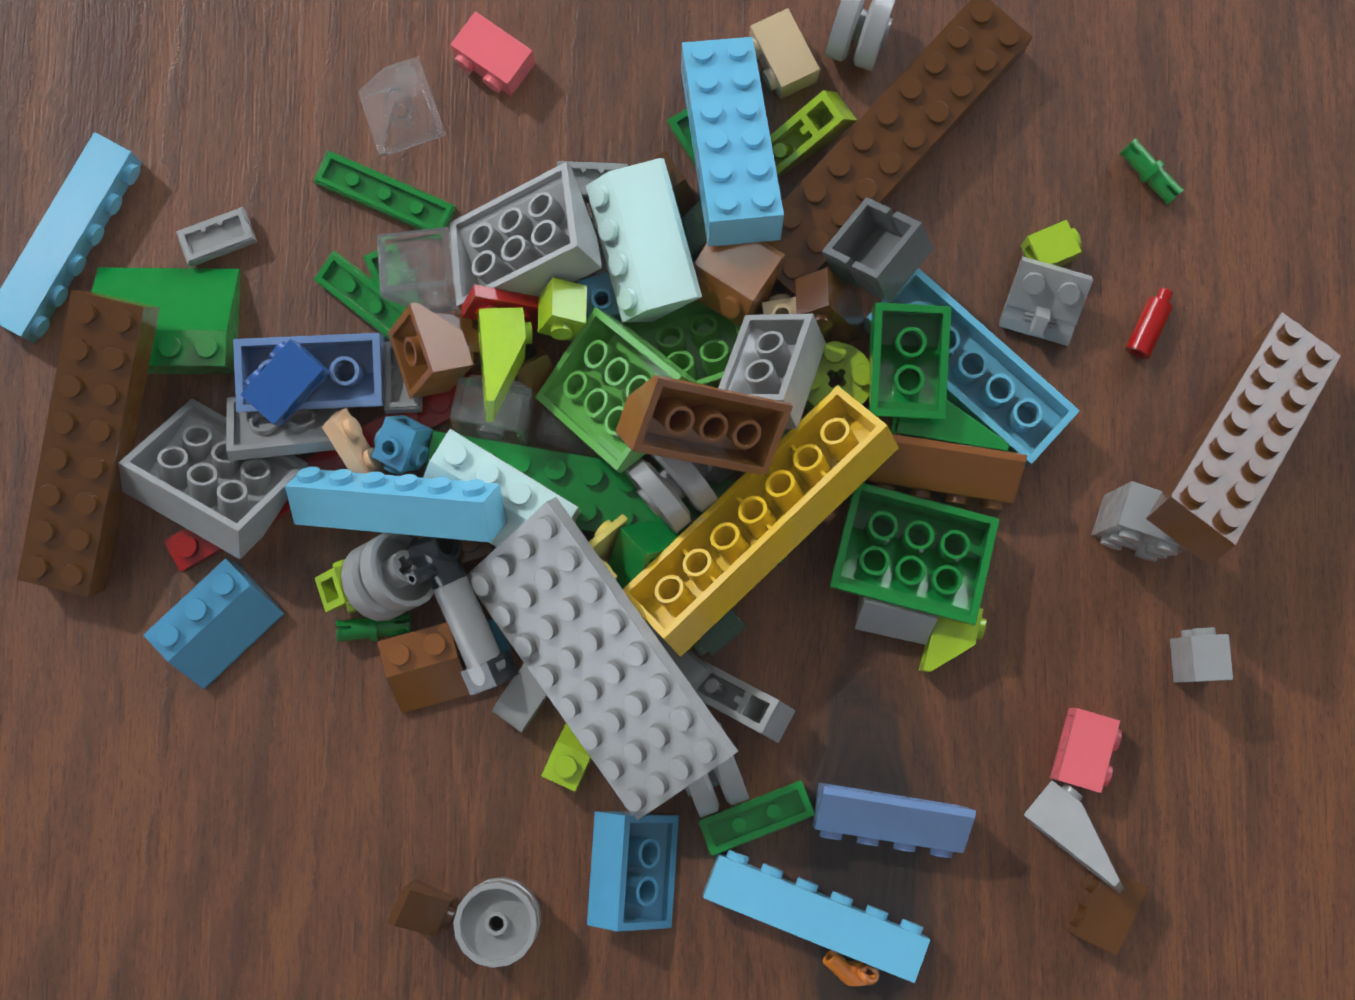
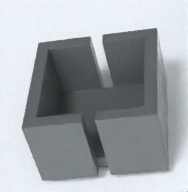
M866 197L822 250V253L833 273L838 278L858 288L862 286L867 293L890 303L934 248L922 222L898 211L894 214L891 208Z

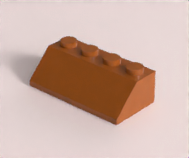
M654 375L627 397L615 432L635 452L767 476L793 406L782 401Z
M892 434L899 449L865 480V484L891 491L909 492L910 496L930 500L931 496L944 497L946 504L966 506L967 501L981 503V509L1001 512L1003 507H1008L1015 501L1027 455Z

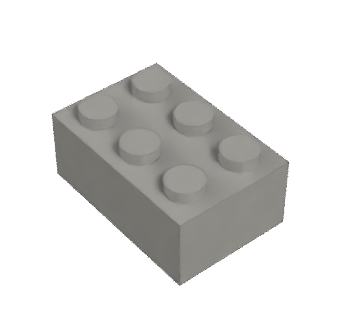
M1131 481L1103 496L1091 536L1101 539V545L1116 550H1122L1124 546L1136 550L1135 556L1156 562L1157 558L1167 559V556H1177L1178 553L1187 551L1186 548L1146 519L1162 491Z

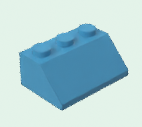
M225 558L143 636L167 662L202 689H206L282 618L285 613L238 562Z
M595 811L587 916L588 926L617 932L672 928L679 815L648 813L639 820H636V816L631 815L630 812Z

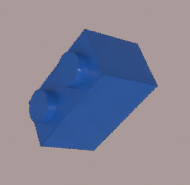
M291 339L287 343L282 341L269 354L271 361L262 371L257 369L250 374L244 382L246 388L240 394L273 425L283 426L331 373L299 342Z

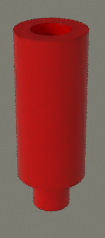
M1160 288L1156 297L1151 296L1148 298L1125 347V350L1131 355L1141 359L1150 358L1173 309V305L1169 303L1173 295L1171 290Z

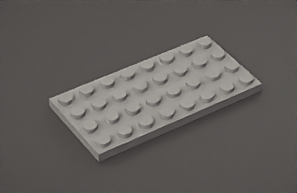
M557 497L543 504L467 574L471 587L627 810L631 815L636 816V820H639L738 752Z

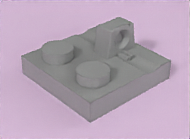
M1022 256L999 320V326L1068 346L1093 282L1092 276Z

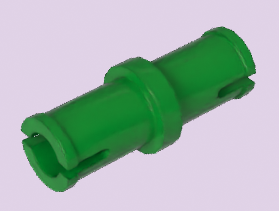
M1137 138L1119 153L1140 175L1138 179L1142 183L1147 182L1166 205L1184 190L1162 167L1164 163L1160 159L1156 161L1140 144Z
M410 612L403 613L387 621H375L362 617L343 620L336 619L335 624L336 628H338L336 630L338 643L361 639H371V642H376L380 640V637L398 636L412 632Z

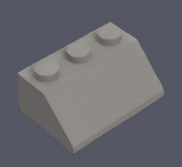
M814 314L745 315L718 388L790 403L793 408L785 429H797L826 345Z

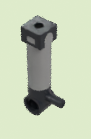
M417 536L409 544V556L417 569L407 574V580L413 586L427 580L429 581L467 669L460 673L470 695L496 687L518 675L519 673L509 650L501 653L476 594L471 587L469 578L459 558L461 553L460 540Z

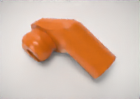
M828 951L823 958L824 965L848 986L873 985L879 979L880 973L878 968L858 960L847 961L836 951Z

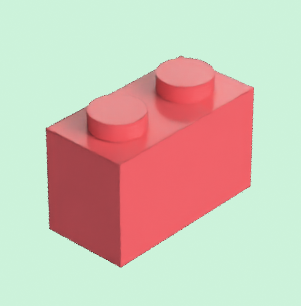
M476 11L450 44L455 56V63L468 73L475 71L484 77L482 79L483 82L497 93H500L502 90L512 96L536 64L533 51Z
M1069 708L1050 779L1101 793L1103 786L1107 787L1112 777L1113 767L1109 765L1112 751H1117L1121 742L1122 730L1118 729L1120 720L1079 708Z

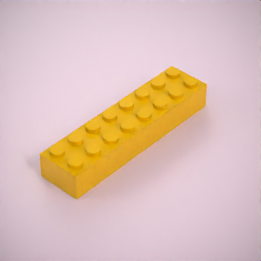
M837 385L800 420L797 429H791L780 439L767 476L746 472L623 588V591L650 627L681 657L899 449L888 426Z

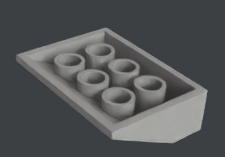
M567 161L450 222L456 306L460 310H462L461 306L474 284L539 297V294L552 277L574 282L602 268L598 239L571 165Z
M191 399L118 463L122 491L241 559L264 536L288 500L285 485L301 469L307 468L308 463L293 454L229 461L226 452L227 418Z

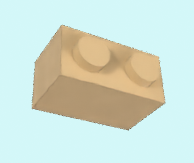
M788 8L750 26L749 37H753L756 59L760 60L764 71H762L764 82L770 91H776L779 99L785 98L817 82L820 68Z

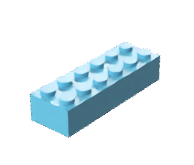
M753 37L683 42L681 74L708 247L781 240L784 212Z
M918 268L890 302L897 304L951 306L947 400L1009 443L1007 452L1026 454L1027 458L1024 469L1039 457L1080 411L921 269ZM872 312L864 322V329L869 334L871 333Z

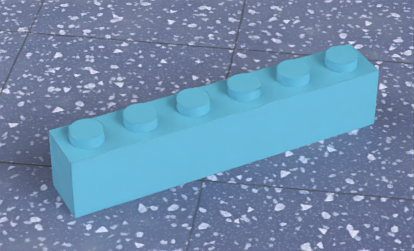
M95 132L93 133L0 288V325L34 344L38 338L47 332L50 325V317L56 307L61 306L66 300L68 287L74 277L78 276L85 268L87 255L92 247L101 241L104 235V227L111 215L116 214L120 209L122 196L128 186L134 184L139 177L142 162L131 151Z
M307 467L301 469L285 485L294 524L491 542L507 524L500 484L484 483L483 480L479 479L458 481L450 480L448 477L432 479L420 478L413 474L394 476L384 475L382 472L356 473L351 472L349 469L330 471L320 470L318 467Z
M729 849L727 855L718 853L703 891L704 899L915 983L930 943V939L925 934H922L924 927L906 919H902L901 924L887 920L889 913L871 905H867L866 910L852 906L854 899L832 891L831 897L817 892L819 885L809 880L798 877L795 883L782 878L784 871L774 866L763 863L760 869L747 864L749 857Z

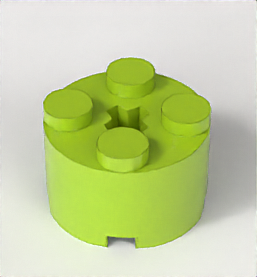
M832 341L825 345L805 405L809 412L834 389L828 384L830 378L834 379L836 376L842 380L838 386L861 405H864L869 397L870 363L860 350L838 341Z

